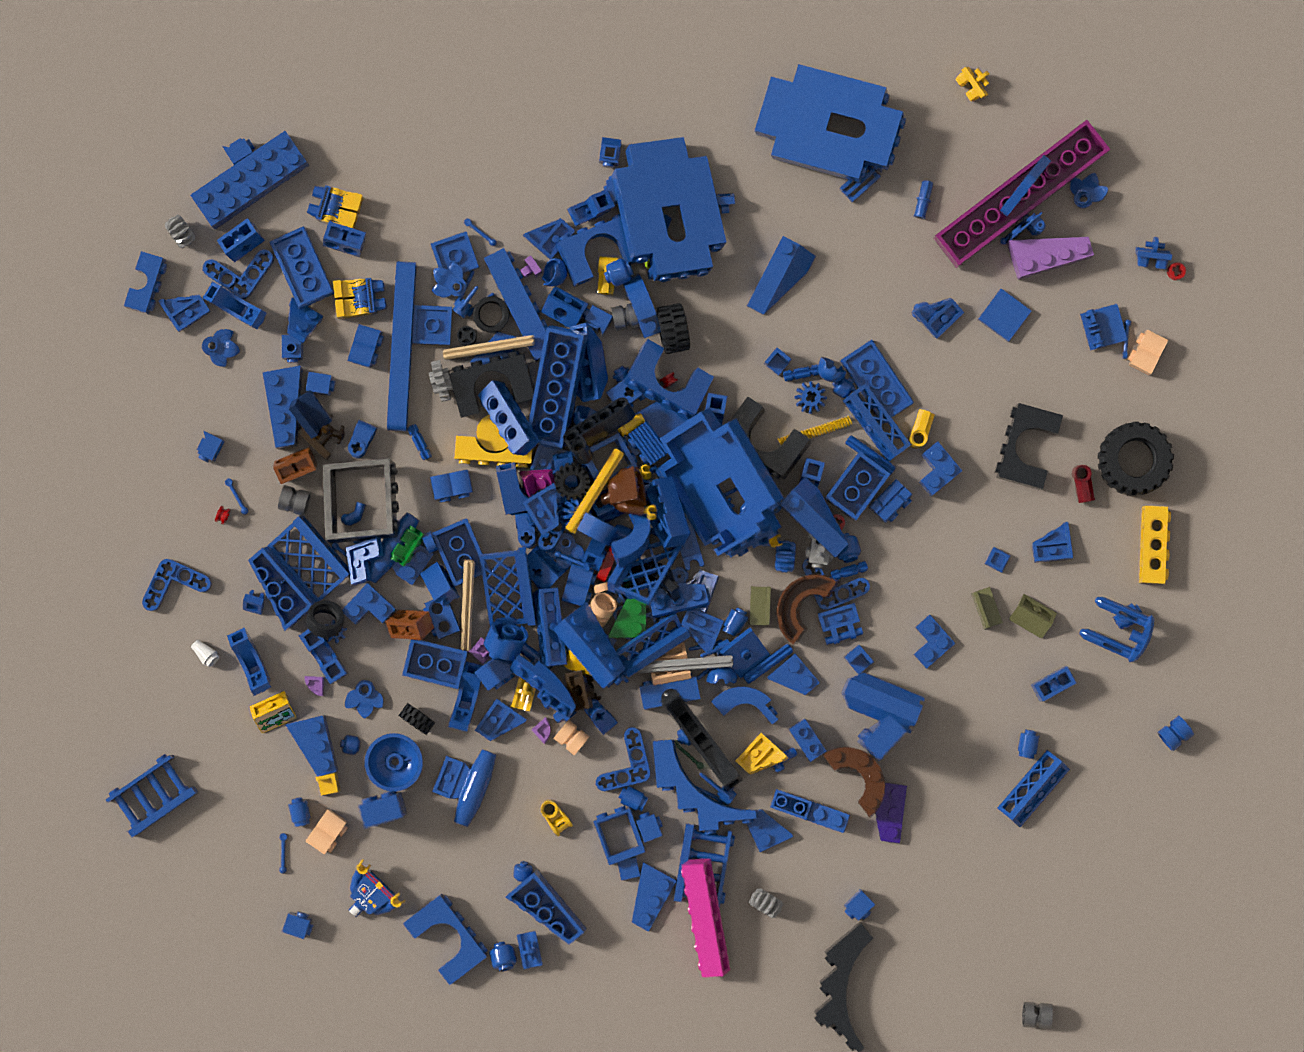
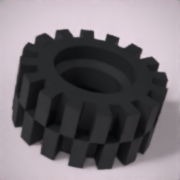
M572 462V465L565 463V467L560 466V470L556 471L555 476L557 492L563 498L566 496L568 500H570V497H573V500H577V496L582 498L583 493L586 495L587 489L590 488V478L586 468H582L579 463L575 465V462ZM570 475H576L579 477L580 482L576 487H568L565 484V479Z
M409 703L405 705L398 715L425 735L429 733L436 723Z

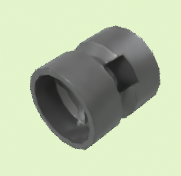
M631 303L627 304L626 308H623V306L611 307L616 331L626 330L627 326L631 328L640 327Z
M284 485L279 497L278 509L286 512L293 510L294 514L305 516L311 492L301 489L297 492L295 488Z
M1035 1002L1023 1003V1027L1034 1028L1038 1025L1039 1028L1051 1029L1053 1020V1007L1051 1003H1040L1039 1006Z

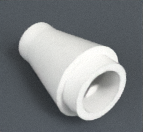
M200 640L192 644L191 648L204 666L211 667L218 661V652Z

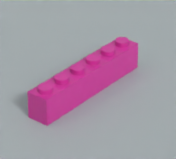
M711 859L688 860L682 865L681 874L685 880V895L688 897L689 903L688 912L692 919L691 929L695 936V950L698 952L699 958L698 968L701 971L702 977L724 976L730 971Z

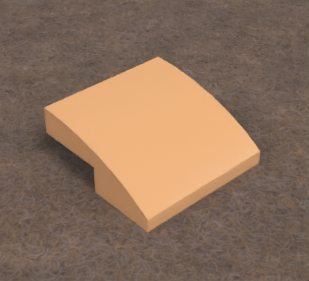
M680 643L654 661L688 659L685 643ZM690 670L651 673L653 685L691 679Z

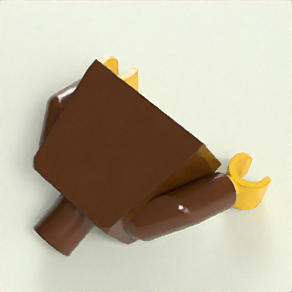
M644 464L641 466V469L634 466L620 469L607 482L609 492L600 496L603 505L611 503L620 512L641 516L646 514L649 520H655L657 515L649 512H657V508L654 505H650L647 508L644 507L647 505L643 479L648 480L651 478L652 472H650V467Z

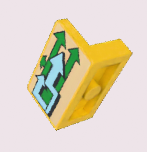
M285 691L250 706L253 720L261 733L296 719V714L290 706Z

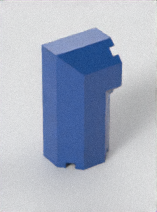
M860 673L848 678L842 690V696L847 708L878 721L890 715L909 734L912 732L909 727L915 726L923 705L919 703L925 700L922 696L866 673Z

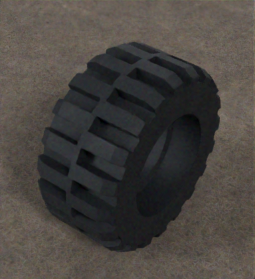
M1139 421L1126 423L1113 429L1099 447L1101 449L1097 456V459H1099L1098 469H1101L1103 480L1106 479L1107 485L1115 488L1116 492L1125 493L1128 496H1140L1160 488L1168 480L1169 473L1173 470L1174 466L1172 464L1174 453L1171 452L1173 447L1171 443H1168L1166 434H1162L1158 427L1150 426V423H1139ZM1130 441L1144 443L1148 446L1153 456L1151 469L1140 477L1127 475L1119 465V451L1123 445Z

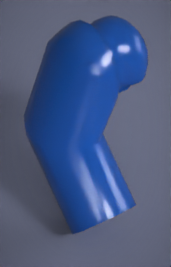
M356 502L354 512L343 514L341 522L346 526L360 522L366 504Z
M793 747L783 752L788 757L787 760L797 756V752ZM783 762L772 766L775 772H780L785 768Z

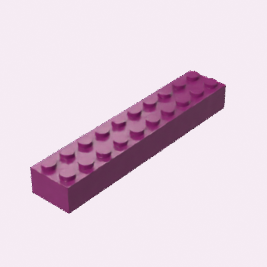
M1085 120L937 233L933 239L957 269L1106 155L1111 149L1090 122ZM1042 156L1048 157L1051 160L1048 166L1008 216L1004 215L1000 211L1004 204Z

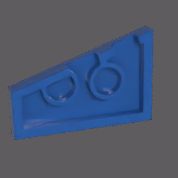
M677 583L680 587L678 590L680 598L675 602L663 589L659 588L650 603L653 617L658 618L710 605L706 586L704 584ZM648 587V588H647V590H648V595H650L651 592H650V589H649V587Z

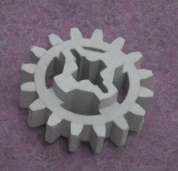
M441 360L431 362L432 372H429L434 394L439 393L442 402L451 400L450 390H453L448 368L443 369Z

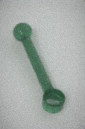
M674 740L675 747L693 761L698 769L704 768L702 762H698L679 745V741Z

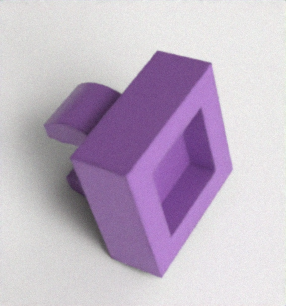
M531 255L524 259L527 266L520 271L525 278L531 273L535 277L542 274V270Z
M481 637L469 652L484 664L490 656L484 646L485 639Z

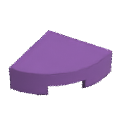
M305 676V683L310 691L316 695L324 696V677Z
M546 717L532 729L544 744L549 739L551 733L550 723Z

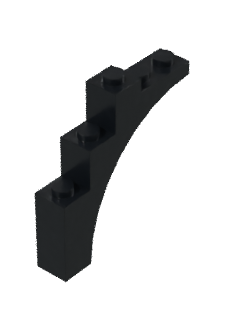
M675 689L667 692L663 699L660 700L725 789L727 791L731 790L743 779L678 691Z
M860 922L824 951L827 955L825 957L826 961L831 967L834 965L836 967L819 981L822 985L820 990L826 997L829 995L831 997L814 1011L817 1015L815 1020L821 1027L825 1025L829 1028L832 1024L835 1025L833 1029L839 1036H845L848 1040L845 1043L852 1052L855 1049L857 1052H861L864 1046L856 1036L849 1020L846 996L847 985L854 962L865 946L873 939Z

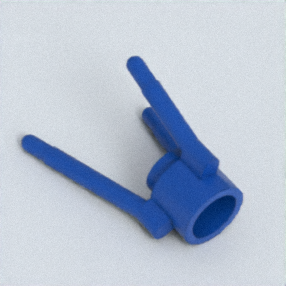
M474 271L470 272L466 280L467 288L472 280ZM478 286L474 287L465 300L462 299L463 294L455 301V306L452 310L462 318H465L467 315L470 317L473 314L474 307L470 309L472 305L468 302L478 290Z
M720 639L716 641L714 649L701 654L700 657L703 658L714 653L717 656H723L720 650L730 643L729 640L722 641ZM699 645L689 647L688 650L693 651L702 648ZM706 669L698 675L697 680L708 674L710 669Z
M700 773V776L718 790V796L698 786L696 787L722 804L724 802L726 805H729L737 795L733 791L735 787L727 791L724 786H718L705 774Z

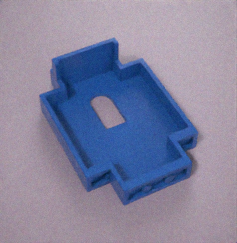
M798 64L793 82L775 77L770 78L755 133L758 136L775 140L771 153L772 158L775 160L861 182V179L865 178L868 167L866 165L873 166L874 170L882 172L883 169L888 170L889 165H893L895 160L894 148L899 146L901 136L898 135L900 129H904L906 118H904L903 111L884 106L888 104L890 96L886 87ZM831 113L862 121L866 126L865 133L859 138H853L827 131Z
M684 137L629 144L625 151L629 167L615 169L612 179L630 261L644 263L649 259L651 267L647 272L648 279H654V281L668 282L671 278L682 280L689 278L691 275H697L698 277L708 275L713 268L710 251L718 252L722 250L726 244V237L707 156L689 158ZM680 206L686 233L684 240L675 242L669 238L662 208Z
M708 408L660 438L671 459L660 465L658 469L664 478L673 477L682 509L704 546L710 543L714 546L721 542L723 545L714 549L717 556L725 553L726 556L729 554L730 558L736 554L740 557L749 552L748 547L752 546L754 549L762 544L761 539L766 537L769 540L777 535L776 530L780 529L781 525L772 510L780 506L778 502L784 499L737 419L721 426L711 408ZM729 477L746 503L747 508L744 514H737L733 511L718 484Z

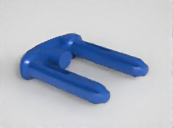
M1097 597L1095 603L1100 608L1144 627L1142 633L1134 629L1132 630L1129 640L1137 643L1134 648L1090 629H1081L1079 634L1083 639L1128 658L1129 663L1138 660L1150 642L1155 618L1152 614L1151 616L1144 615L1106 597Z

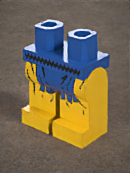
M325 185V188L315 186L312 197L321 199L319 206L310 203L307 214L315 217L317 221L326 224L331 221L355 229L358 218L357 213L359 214L364 198L363 195Z
M365 278L333 281L334 296L337 299L335 300L338 319L377 314V311L387 309L386 299H376L375 292L385 291L383 280Z

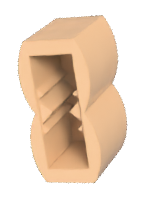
M1146 330L1144 333L1141 332L1136 341L1138 343L1137 349H1132L1129 354V366L1147 375L1152 374L1168 340L1149 330Z
M328 809L306 842L324 855L327 852L331 853L337 845L335 842L337 837H342L347 831L348 827L346 824L348 821L331 809Z

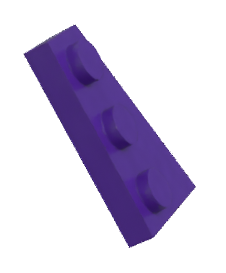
M885 783L884 799L880 808L875 813L880 841L900 843L907 785Z

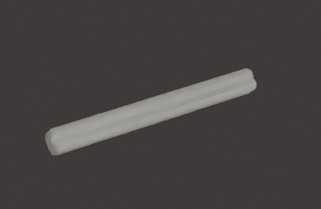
M717 656L653 661L639 670V673L732 667L733 657Z

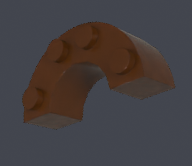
M822 574L807 575L794 580L785 588L778 601L777 616L782 634L792 645L798 644L808 629L800 618V608L803 601L814 594L830 597L839 584V580Z
M840 747L823 754V757L834 772L840 769H852L863 777L865 791L858 804L868 817L871 818L880 808L885 794V780L878 763L866 752L852 747Z

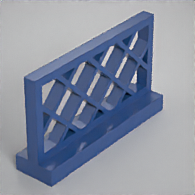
M298 516L291 525L267 545L315 602L324 599L350 576L348 565L305 516ZM294 527L300 532V540L290 539V531ZM279 541H286V552H279L274 545ZM290 542H299V553H289ZM303 543L311 544L312 554H302ZM289 555L299 556L298 567L289 564ZM302 556L312 557L311 568L302 567ZM315 557H322L324 559L325 569L315 568ZM301 570H311V581H304L301 578ZM315 571H324V582L314 581ZM328 572H335L339 579L335 583L327 582ZM314 584L324 585L323 594L319 597L314 593Z
M650 527L651 534L657 536L654 529ZM660 541L653 544L649 543L646 550L649 549L651 557L645 559L639 557L638 561L620 568L617 565L607 581L608 591L613 593L618 591L650 605L683 545L677 546L675 550L668 552L663 547L665 553L654 556L652 548L663 547ZM666 557L668 560L667 565L659 567L656 560ZM654 561L656 568L646 571L643 564ZM641 565L643 572L633 575L631 572L632 567ZM658 572L659 579L650 582L647 575ZM645 576L647 583L637 586L634 579ZM632 580L634 585L633 588L629 589L621 587L624 582ZM649 587L651 593L648 598L640 595L639 590Z
M520 547L515 551L480 554L490 626L492 622H495L493 615L497 610L505 615L504 618L516 621L515 625L528 623V626L536 625L526 547ZM515 556V563L512 567L503 562L506 557ZM486 559H493L497 562L492 570L485 565ZM500 565L508 570L503 578L495 573V570ZM510 573L518 577V581L514 585L505 580ZM491 575L500 580L495 588L488 583ZM502 583L511 588L506 595L497 590ZM513 591L520 594L521 598L517 603L508 598ZM494 593L503 598L498 605L490 600ZM505 600L513 605V608L508 613L500 608ZM517 608L523 612L524 618L515 619L511 614Z

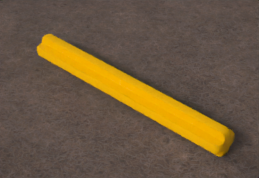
M618 449L613 450L567 524L566 529L572 533L577 532V528L585 513L590 511L624 456L623 452Z

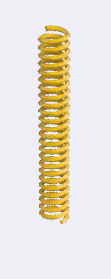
M847 416V418L836 419L835 421L827 422V424L815 426V428L801 430V433L808 438L810 435L812 439L813 437L815 438V434L818 437V433L821 436V433L824 435V432L827 434V431L830 433V431L833 432L836 429H844V425L847 428V424L850 427V423L851 425L853 423L850 417ZM786 435V437L783 436V438L781 437L777 439L779 440L780 445H782L785 442L788 435Z

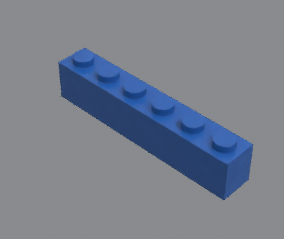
M503 248L485 257L484 261L522 336H534L535 345L528 346L535 362H538L541 359L546 327L548 326L544 319L540 320L538 316L540 310L536 302H531L529 296L532 294L527 285L523 286L521 282L523 276L519 268L514 269L512 262L515 260L511 252H506Z

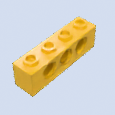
M1142 506L1139 583L1165 584V580H1168L1169 570L1166 569V561H1169L1170 552L1167 549V542L1170 541V530H1167V527L1171 521V511H1168V507ZM1153 521H1158L1160 523L1161 527L1159 531L1153 530ZM1153 540H1157L1160 543L1158 550L1152 549L1151 542ZM1152 559H1156L1159 562V567L1156 570L1150 565Z

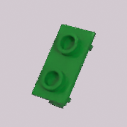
M411 525L409 529L406 528L400 538L401 541L405 542V545L397 543L390 559L405 567L406 563L408 564L411 561L415 548L419 547L422 543L424 533Z

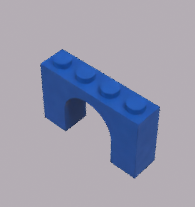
M620 214L613 216L611 221L605 222V220L595 223V227L591 229L585 227L578 230L577 234L573 236L567 234L559 238L560 241H558L556 246L566 265L574 287L591 281L594 277L585 257V246L594 238L605 237L612 240L618 246L625 261H629L630 265L637 262L630 261Z
M647 339L634 360L624 383L630 389L643 393L646 398L659 402L663 408L673 410L679 417L691 419L696 414L714 376L697 368L691 374L684 390L671 392L659 385L655 377V367L664 348Z
M571 451L553 454L555 471H559L560 466L565 467V463L572 465V462H574ZM515 462L496 466L505 514L515 515V513L527 511L522 502L530 497L519 483ZM568 476L565 479V484L568 487H576L578 485L577 476ZM556 488L557 505L563 504L566 501L570 502V500L566 499V496L563 498Z
M440 894L403 924L414 939L431 926L439 923L449 924L458 931L461 938V947L458 954L438 969L447 983L451 985L488 956L486 953L488 949L482 942H477L474 938L476 933L470 926H465L462 922L465 920L459 911L455 912L451 907L453 903L448 896L443 897Z

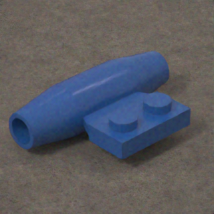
M406 512L399 520L398 537L384 538L382 540L384 557L369 561L370 581L376 584L392 567L397 576L413 585L434 555L433 552L429 553L427 548L420 544L419 547L415 548L411 561L408 564L406 563L405 567L390 559L397 543L405 545V542L401 541L400 538L406 528L409 529L410 525L416 528L420 521L412 514Z
M482 749L471 768L462 761L446 756L432 792L449 799L459 798L454 822L466 827L471 823L481 806L492 778L496 754Z

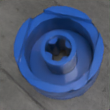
M496 619L495 622H492L484 640V646L489 652V656L495 660L503 659L514 662L516 657L521 654L528 638L527 630L522 625L521 627L515 625L516 621L512 619Z

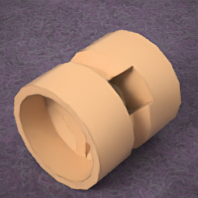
M600 592L594 596L589 606L602 628L616 610L617 603L609 594Z
M568 720L553 739L561 745L565 744L566 749L575 755L590 736L583 730L578 731L577 726Z

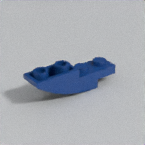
M518 655L510 670L527 681L532 687L538 689L540 692L537 697L543 703L548 704L560 715L569 719L576 706L562 682L540 661L534 666Z
M778 789L775 791L770 808L841 833H845L851 816Z

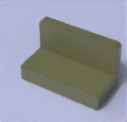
M751 586L749 625L769 626L771 587Z
M990 587L971 593L984 629L1003 623Z
M1023 594L1009 620L1039 638H1043L1052 626L1057 613Z

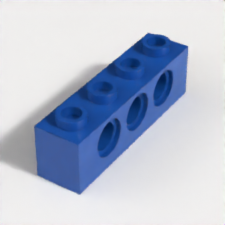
M492 380L478 394L481 405L487 410L491 421L497 426L500 436L508 444L509 451L515 455L525 456L540 440L505 383Z

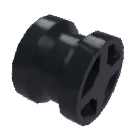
M463 326L457 332V339L463 346H469L476 342L477 335L472 327Z

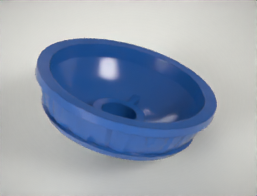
M390 733L380 736L369 746L366 752V773L369 779L383 790H404L416 782L422 771L423 758L418 745L405 735ZM393 758H397L399 760L398 765L392 764Z

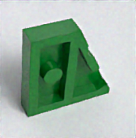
M626 599L609 633V638H635L646 631V604L636 599Z

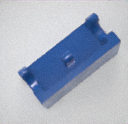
M438 562L420 573L436 603L446 598L441 602L442 606H445L460 597L447 570Z

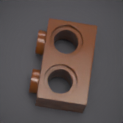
M310 447L274 461L273 465L280 484L315 471L317 468V462Z
M397 610L385 621L391 638L422 640L434 629L429 611Z

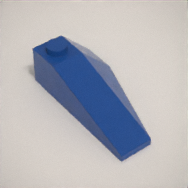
M783 236L747 307L764 315L807 274L816 256L800 244Z
M805 477L779 505L836 558L848 545V542L820 490Z

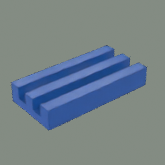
M866 165L869 172L865 178L861 179V182H857L847 191L845 188L853 182L848 180L839 188L851 202H854L881 177L870 165ZM871 175H873L874 178L870 182H868L861 190H859L853 197L850 195L865 180H867Z

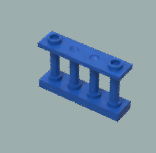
M164 754L156 760L157 764L123 788L119 789L117 787L108 793L110 797L105 799L107 803L115 800L130 821L131 829L127 832L131 838L140 834L198 793L194 786L190 788L185 786L170 765L169 761L174 758L173 755L167 756ZM160 767L164 768L179 790V796L174 799L168 796L153 774ZM145 778L148 779L163 801V807L159 810L152 807L137 785ZM129 789L133 791L147 812V818L143 821L136 818L121 796Z
M686 823L674 901L682 902V897L686 898L685 880L681 874L682 865L688 859L710 858L711 861L722 863L721 874L713 873L714 881L719 882L717 898L720 908V904L725 902L726 893L722 891L729 848L734 846L735 835H732V830H728L727 836L705 834L704 832L697 831V829H693L694 824ZM700 839L724 843V855L695 851L694 848H690L691 840Z

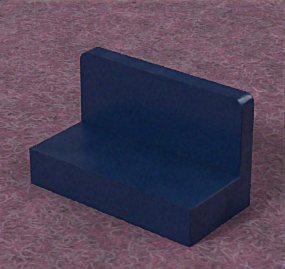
M311 391L306 392L291 402L290 412L311 439L318 435L323 426L332 422L331 416Z

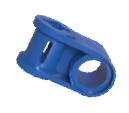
M362 420L358 421L348 444V451L351 456L361 458L366 454L375 436L377 427ZM360 444L361 452L357 451L355 453L353 446L357 447Z
M527 511L515 513L519 543L522 547L531 548L536 542V525L533 527L529 526L528 519L526 518L529 515ZM525 534L532 537L528 544L522 540V538H525Z
M592 699L593 707L584 709V711L598 730L605 735L618 722L598 700Z

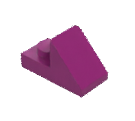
M552 469L518 472L523 489L529 497H532L537 491H542L551 484H555Z

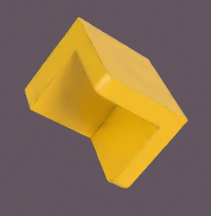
M337 772L316 777L321 795L341 791Z

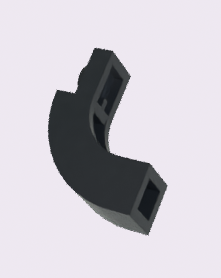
M654 561L643 564L646 571L656 568ZM657 562L659 567L664 566L663 564ZM641 565L632 567L631 572L633 575L643 572ZM670 569L660 588L675 602L680 598L678 591L680 587L676 583ZM658 572L647 575L650 582L659 579ZM645 576L634 579L637 586L647 583ZM632 580L624 582L621 587L629 589L633 588L634 585Z

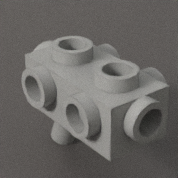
M808 533L811 545L806 547L805 558H809L808 562L812 563V567L823 568L824 565H828L829 561L832 562L833 555Z

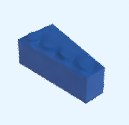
M295 366L262 372L275 447L277 449L295 447L298 444L299 422L290 412L289 407L293 400L301 396L303 367Z
M587 602L564 618L553 629L603 689L626 670Z
M538 869L505 897L518 905L524 912L526 911L534 917L536 921L545 925L551 932L569 945L587 929Z

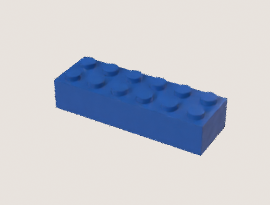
M283 131L190 196L209 224L214 229H217L307 168L309 164L287 132Z
M553 325L546 327L529 417V424L541 444L559 448L567 446L563 440V435L571 428L588 333Z

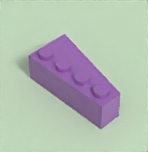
M1089 237L1009 240L1007 243L1018 280L1087 260L1094 256Z

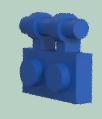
M855 603L817 614L822 632L830 630L832 635L825 637L826 645L832 643L836 645L842 640L849 638L853 640L857 638L856 636L863 635L862 627L854 629L853 623L860 622ZM847 625L848 631L837 633L836 628Z

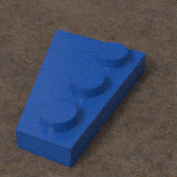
M643 862L632 923L649 932L677 880Z

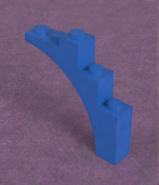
M674 739L653 741L657 788L662 787V791L674 790L673 786H676L678 809H683V812H695V808H697L699 831H704L705 834L716 833V830L720 829V821H723V825L735 824L734 820H742V823H752L754 819L758 818L757 810L729 807L701 792L682 768L676 752Z

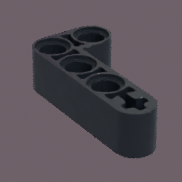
M618 398L566 431L563 435V440L577 462L582 465L587 464L594 456L589 447L630 422L635 417V412L626 398Z

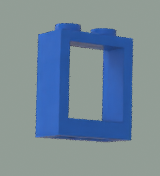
M620 433L590 448L593 453L615 441L619 450L624 453L623 457L628 465L625 468L637 467V459L628 450V443ZM591 460L587 464H581V466L586 468L592 485L599 472ZM619 471L613 473L609 479L613 478Z
M625 805L614 809L615 813L608 815L607 812L596 816L597 819L593 821L609 865L646 852L631 809H626ZM627 814L638 846L611 855L600 824Z

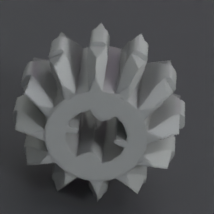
M180 215L171 217L165 223V228L180 248L189 246L195 240V235Z
M757 888L753 892L749 901L751 906L771 918H776L783 906L781 900L761 888Z

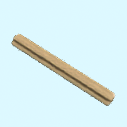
M533 335L444 349L443 357L445 360L534 346L535 338Z
M474 560L464 561L460 648L464 651L471 649Z

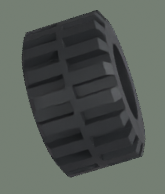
M681 303L657 307L656 315L661 332L659 334L664 352L672 354L689 350L691 345L685 311Z

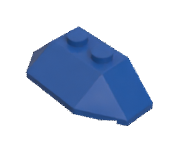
M588 323L571 326V330L588 333L577 396L582 402L601 399L608 381L602 341Z

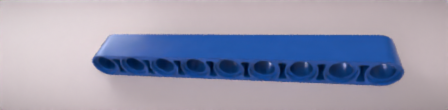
M397 261L387 412L388 431H407L416 262Z

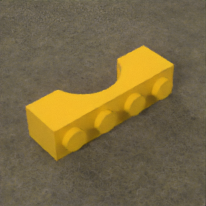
M456 436L454 459L459 460V464H470V461H478V465H489V462H495L497 466L515 462L518 468H528V465H532L533 449L525 456L515 455L508 448L501 453H489L479 446L476 437Z

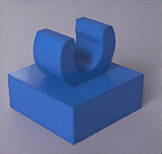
M734 193L716 194L718 205H721V212L729 213V204H735Z
M251 590L249 594L244 596L243 610L261 615L264 608V593H261L260 597L254 596V590Z

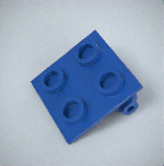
M1042 212L1038 215L1034 213L1026 219L1023 228L1019 225L1009 235L1011 237L1009 240H1013L1026 228L1033 236L1040 235L1046 227L1045 222L1040 218Z
M1118 304L1095 310L1091 309L1080 314L1090 350L1127 341Z

